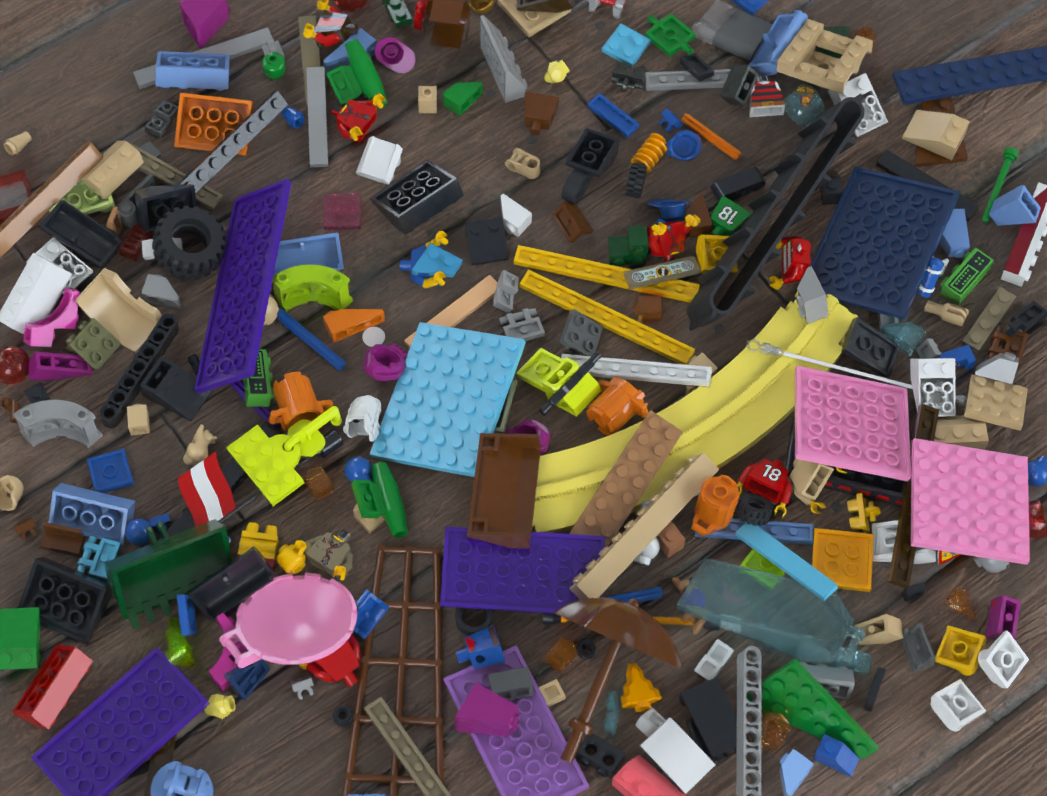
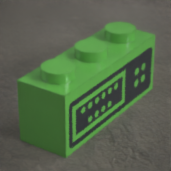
M976 247L971 253L967 252L965 254L962 264H957L951 272L952 275L945 277L941 283L942 289L940 294L957 306L963 302L988 273L994 261Z
M259 349L254 376L243 379L246 407H269L271 399H274V391L270 385L272 384V372H269L271 360L270 357H267L266 349Z

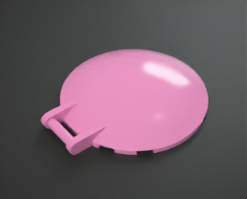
M293 573L273 578L272 582L240 604L236 614V629L223 634L219 641L222 646L227 647L236 659L235 663L239 668H244L261 659L286 665L316 661L333 653L349 639L357 622L356 603L349 590L334 579L321 578L320 574L305 573V575L293 576ZM240 641L248 652L241 654L234 643Z

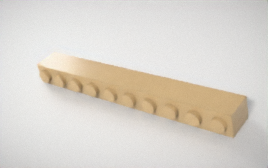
M704 453L697 456L695 454L686 461L688 465L676 471L674 474L675 478L672 481H667L662 486L663 491L660 494L656 493L649 500L651 504L648 507L644 506L637 512L638 517L635 520H630L624 526L626 530L622 534L618 533L613 537L611 546L604 547L599 552L600 557L596 561L592 560L585 567L587 571L584 574L580 573L573 579L574 584L570 587V590L580 600L599 598L700 491L703 482L717 473L719 469Z

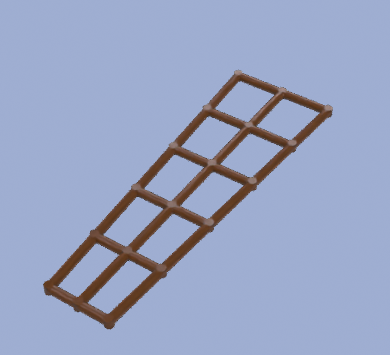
M380 544L377 547L371 593L378 598L385 553L405 554L402 602L382 601L390 607L389 609L401 610L398 658L370 657L374 628L364 640L342 796L351 794L352 782L390 783L389 796H397L398 784H416L411 776L399 775V759L393 750L390 775L353 774L360 724L373 723L368 715H362L369 665L397 666L394 715L401 725L435 726V774L444 785L442 613L440 607L441 549L438 546L412 547L411 545L387 546ZM413 554L433 555V603L410 602ZM409 610L433 611L434 660L406 658ZM406 667L434 668L435 718L402 716Z

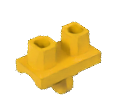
M858 493L856 494L857 498L847 501L850 513L859 512V516L849 518L850 527L852 530H863L864 533H869L868 517H870L871 522L876 521V516L881 511L879 507L874 506L872 501L868 502L867 507L863 494Z

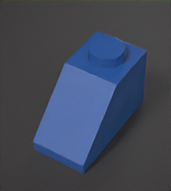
M824 734L814 756V760L849 777L852 776L860 759L844 743Z

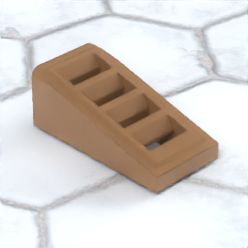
M114 206L108 218L106 228L120 236L123 224L118 207Z

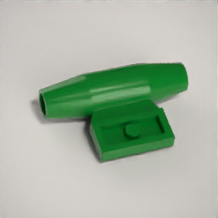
M358 39L349 41L345 44L350 66H340L326 73L341 106L346 105L349 100H357L364 93L368 100L373 99L377 94H382L386 101L382 102L383 107H385L388 102L383 84L370 56Z
M378 462L371 467L373 482L371 480L355 479L351 483L362 518H379L383 516L393 537L400 538L408 534L406 510L397 482L387 463Z

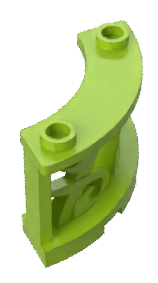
M299 265L285 269L273 276L274 298L285 312L298 305L306 304L308 301H317L319 304L327 305L336 311L346 308L353 302V298L349 295L348 290L350 279L341 272L326 266Z

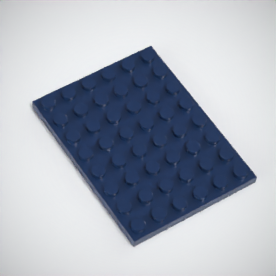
M855 166L810 263L825 294H831L838 299L839 303L905 320L927 271L930 259L934 255L960 196L959 191Z

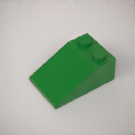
M39 607L0 609V670L41 668Z

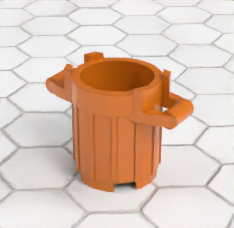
M301 372L287 373L284 375V380L279 383L275 380L273 383L274 396L279 409L271 411L268 422L270 424H281L283 430L288 431L299 420L307 419L312 422L331 408L333 402L331 400L317 401L311 382L306 374L301 375Z
M616 376L610 382L605 380L598 382L602 394L588 406L589 409L586 411L589 421L591 422L594 419L599 425L597 430L606 436L618 432L635 414L645 418L649 413L647 409L648 403H644L643 400L645 397L643 391H638L632 384Z
M721 475L711 476L703 482L694 508L695 517L692 522V530L704 537L707 534H713L715 531L724 529L730 524L740 497L739 489L733 479Z

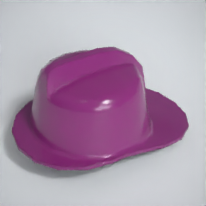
M386 37L381 39L375 47L376 58L397 73H406L414 67V52L399 40Z

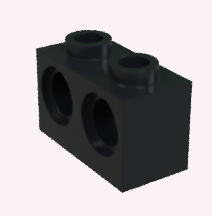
M592 733L591 736H586L577 751L576 758L583 766H591L596 769V773L600 776L612 779L624 760L625 752ZM589 748H592L596 751V753L594 755H589L585 751ZM605 759H611L614 762V764L608 766L605 765L603 761Z

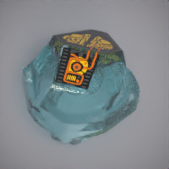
M801 84L784 100L786 113L800 126H807L809 123L814 122L825 109L824 102L820 99L818 92L809 84Z

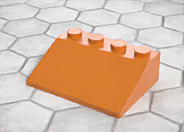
M180 93L174 147L212 151L255 110V102ZM249 143L237 155L246 156Z

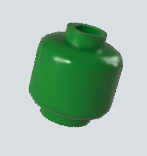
M273 52L264 56L262 68L265 76L269 79H279L285 74V60L281 54Z

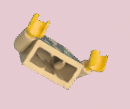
M795 459L793 462L794 469L790 474L794 494L807 506H811L812 513L821 514L817 506L826 508L825 504L813 500H816L834 468L829 465ZM836 467L837 471L844 474L847 473L845 471H842L841 468Z

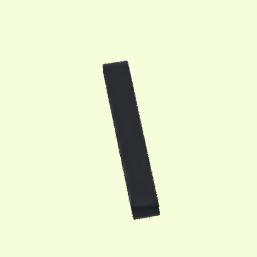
M164 314L159 319L101 408L100 415L103 424L107 428H115L119 425L127 412V407L132 405L141 391L140 384L160 356L163 357L178 334L179 327L177 319L173 314ZM129 384H134L132 387H126ZM108 415H114L111 418H106Z

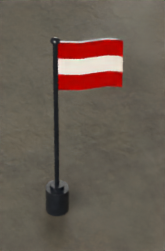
M332 429L323 435L325 447L316 455L326 458L343 445L341 437L335 430ZM216 452L178 478L181 495L193 517L195 527L213 519H216L221 524L262 494L261 491H258L236 507L231 489L219 467ZM312 457L304 458L294 469L296 470Z

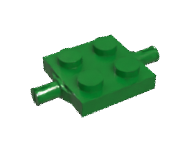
M673 14L661 20H658L653 15L647 18V21L652 23L653 27L645 32V37L651 39V42L668 57H671L679 50H684L688 55L693 53L694 49L688 43L696 38V34Z

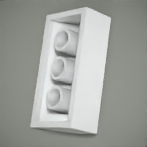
M33 253L0 311V322L24 334L25 323L37 322L50 315L72 273L45 257Z

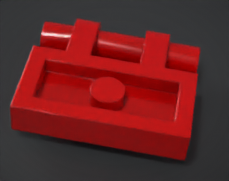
M419 0L416 3L414 16L415 30H422L429 0Z

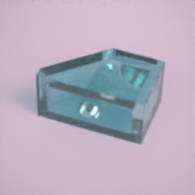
M912 322L884 324L881 330L882 334L899 344L900 350L910 357L924 341L926 335L921 326L915 325Z

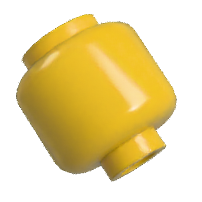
M285 544L278 550L277 563L286 573L296 574L305 567L306 556L304 553L302 556L298 555L299 549H292L294 544L289 546Z

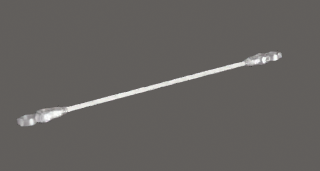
M756 339L747 340L746 342L748 343L746 347L752 352L759 350L765 355H785L913 389L910 384L788 353L779 347L772 346L770 343L760 344ZM755 342L758 344L759 348L753 349L750 347L749 343ZM955 394V403L959 406H966L967 396Z

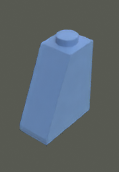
M1020 185L995 199L989 215L997 226L1036 223L1041 207L1024 185Z
M953 209L939 241L948 257L962 258L970 249L965 209Z

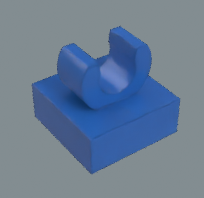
M667 108L661 113L665 118H662L659 124L663 126L668 122V127L665 129L667 132H671L674 127L680 129L683 125L678 117Z
M168 513L149 519L152 528L157 527V523L161 521L166 531L165 524L171 522Z

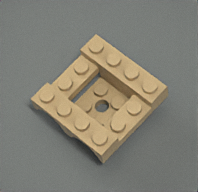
M807 19L778 59L777 72L843 94L851 74L856 75L865 54H871L873 40L858 35L853 40L823 30L824 24ZM815 46L842 54V57L838 59L816 52Z

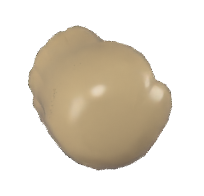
M6 475L0 478V509L6 511L14 510L23 494V484L17 477Z

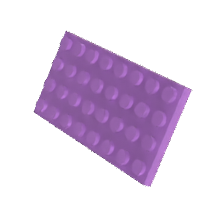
M517 645L503 651L506 662L477 669L473 668L472 665L443 678L458 711L476 683L490 690L488 674L527 667ZM530 672L533 696L510 700V702L519 706L520 718L518 721H520V724L515 733L511 732L509 737L470 733L500 796H574L589 789V785L575 758L572 764L560 759L567 742Z

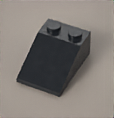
M586 128L567 158L565 165L600 177L611 167L617 157L620 139Z
M193 184L150 186L134 190L138 224L146 232L156 230L157 224L164 214L169 211L172 212V209L179 207V209H182L183 206H189V208L197 207L195 186Z

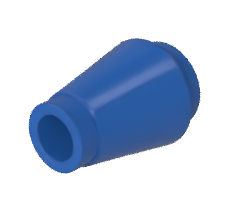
M288 105L280 112L292 128H300L305 122L303 113Z

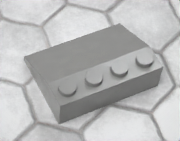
M484 15L480 16V48L505 103L525 97V90L528 88L527 83L520 76V67L518 64L515 65L514 54L508 49L506 37H503L500 30Z

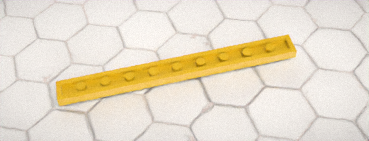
M521 245L517 247L514 265L630 290L624 278V272L631 269ZM674 279L631 290L690 303L699 291L700 284Z
M529 269L519 284L520 288L568 311L575 309L603 328L678 364L688 365L689 360L695 353L694 348Z

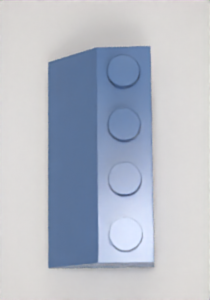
M158 51L156 86L161 88L178 87L180 89L197 88L198 90L215 89L217 91L228 89L230 55Z
M61 483L52 493L49 523L81 529L84 536H94L100 540L104 538L120 542L121 545H124L126 541L125 529L128 523L133 520L136 501Z

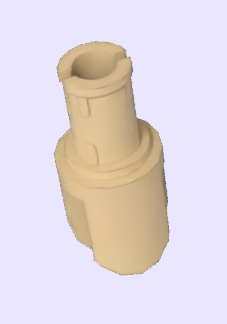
M930 300L927 301L924 310L925 312L940 316L942 321L958 326L963 325L969 313V310L951 303L942 305Z

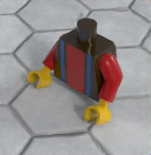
M318 0V9H326L327 12H323L315 29L312 24L307 23L303 31L304 37H314L313 40L316 41L317 47L341 45L348 39L349 35L358 34V25L351 24L347 14L341 13L333 6L330 7L328 5L329 0Z

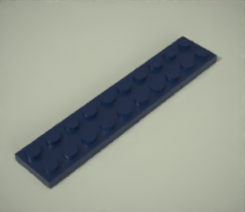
M1047 46L894 71L892 77L903 105L1046 81Z

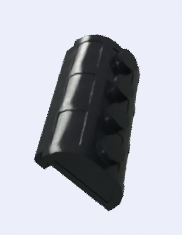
M65 200L60 201L38 226L40 230L93 263L99 269H103L112 260L122 244L118 235Z
M253 546L200 584L187 591V594L208 620L215 621L216 617L221 613L225 614L272 582L275 573L264 556Z

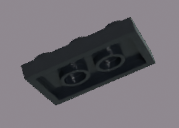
M856 317L851 322L841 351L879 376L889 378L900 345Z

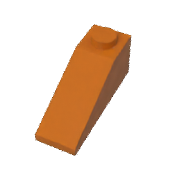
M339 309L328 312L323 316L326 330L333 343L385 322V315L383 309Z

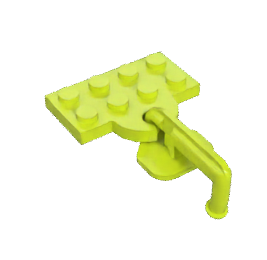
M332 406L312 422L307 419L299 420L288 429L287 435L280 434L268 438L259 425H256L226 448L270 504L275 506L304 484V480L294 468L299 463L301 456L313 457L325 447V439L318 429L330 420L334 426L341 425V415L338 407Z

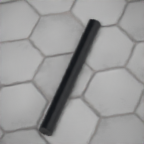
M795 409L785 468L789 471L787 476H790L792 473L795 456Z

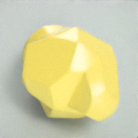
M563 60L551 62L544 79L547 83L561 82L570 70Z
M211 695L208 700L210 704L204 709L207 715L223 719L230 712L235 711V701L231 695Z

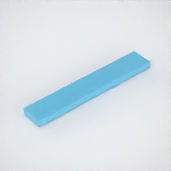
M746 522L735 532L739 539L823 601L838 588L835 582L757 525L753 526L751 523L749 525Z

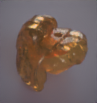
M766 712L761 715L762 748L776 750L786 741L785 733L791 731L792 728L783 715L774 712Z

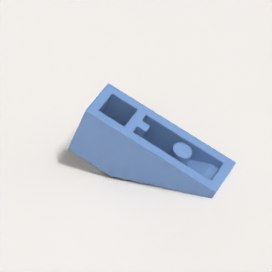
M360 28L358 34L352 35L323 60L325 71L330 72L340 66H350L345 44L354 39L359 40L370 57L374 56L377 45L376 39Z

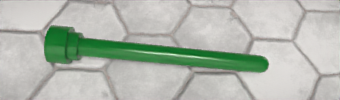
M1006 147L1003 152L1004 162L981 219L984 223L989 221V213L994 200L998 198L1011 163L1016 161L1019 152L1015 148Z

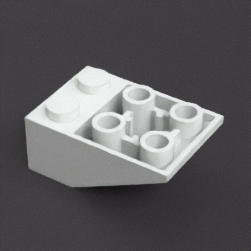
M866 73L847 81L843 94L828 90L834 105L847 97H856L860 93L863 95L861 103L865 113L862 121L854 131L857 137L888 122Z
M55 238L50 239L35 253L72 273L65 288L76 289L93 273L91 268Z
M955 358L910 359L911 383L917 411L920 404H925L938 409V417L956 416Z

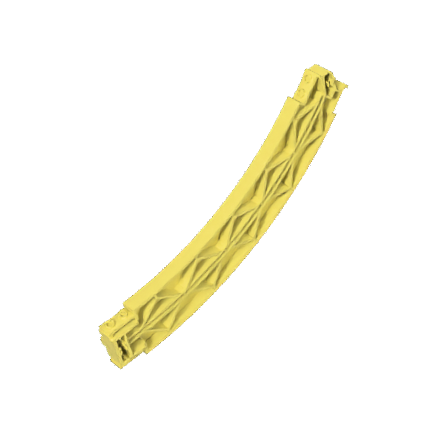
M827 294L829 316L807 324L805 318H801L799 315L797 301H790L785 309L779 308L773 318L754 338L760 344H769L771 347L779 348L781 354H766L759 350L752 352L746 347L711 378L710 387L700 386L676 403L656 413L683 431V433L631 513L640 509L642 502L650 500L656 493L660 494L663 491L662 486L667 481H672L675 478L674 474L676 471L688 465L686 461L695 454L697 456L704 453L718 469H721L769 434L795 409L796 367L801 366L826 372L831 370L827 366L785 356L783 352L835 364L843 353L841 350L851 322L858 315L849 312L847 308L839 304L837 298ZM755 342L749 344L753 349L759 348ZM643 421L593 442L540 456L532 532L560 534L570 532Z

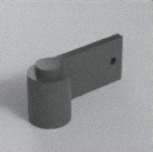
M150 173L134 190L156 186L154 175ZM134 190L117 206L122 224L126 228L134 227L138 223Z

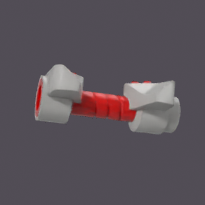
M586 0L590 3L589 12H594L601 3L613 6V17L616 19L620 18L626 0Z

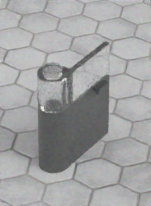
M716 0L700 21L694 23L692 31L696 34L697 38L751 62L758 50L759 44L763 41V34L768 33L773 24L720 0Z

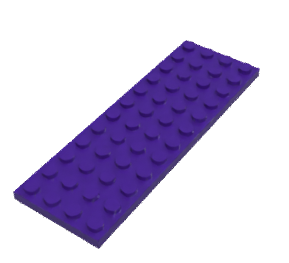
M287 178L234 199L226 236V248L220 264L194 391L199 394L254 376L292 183Z

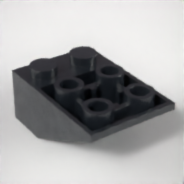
M160 356L140 384L143 397L189 421L193 420L212 392V390L199 394L194 391L196 378Z

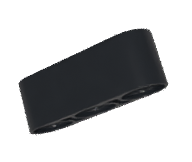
M751 167L715 181L710 188L719 203L722 196L732 201L760 190L765 186L766 182L759 169Z

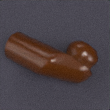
M3 397L0 401L1 406L10 412V422L17 423L13 414L20 410V404L12 398Z

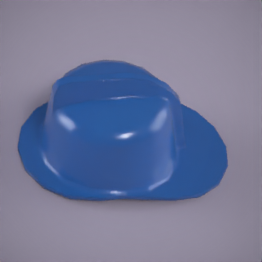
M669 199L647 201L648 205L658 207L662 218L668 222L683 221L685 218V206L689 203V200L676 201Z

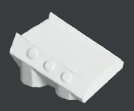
M374 136L370 137L356 174L389 185L394 177L396 167L401 162L400 155L403 149L398 144H393Z

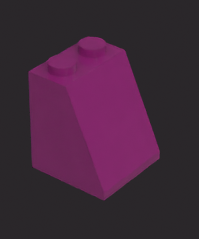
M184 0L179 3L183 24L200 49L207 44L229 19L228 11L230 8L226 0Z
M476 683L455 715V730L465 733L509 737L511 732L515 733L520 724V721H518L520 718L519 706Z

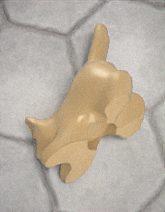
M203 424L199 426L183 457L186 465L196 466L208 457V445L215 444L217 437L213 436L209 430L203 431Z

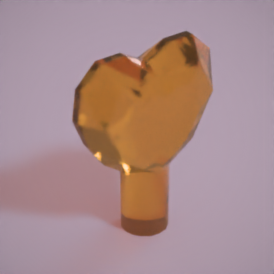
M957 589L954 595L946 598L947 605L953 610L963 611L970 620L976 616L975 612L969 607V596L963 589Z

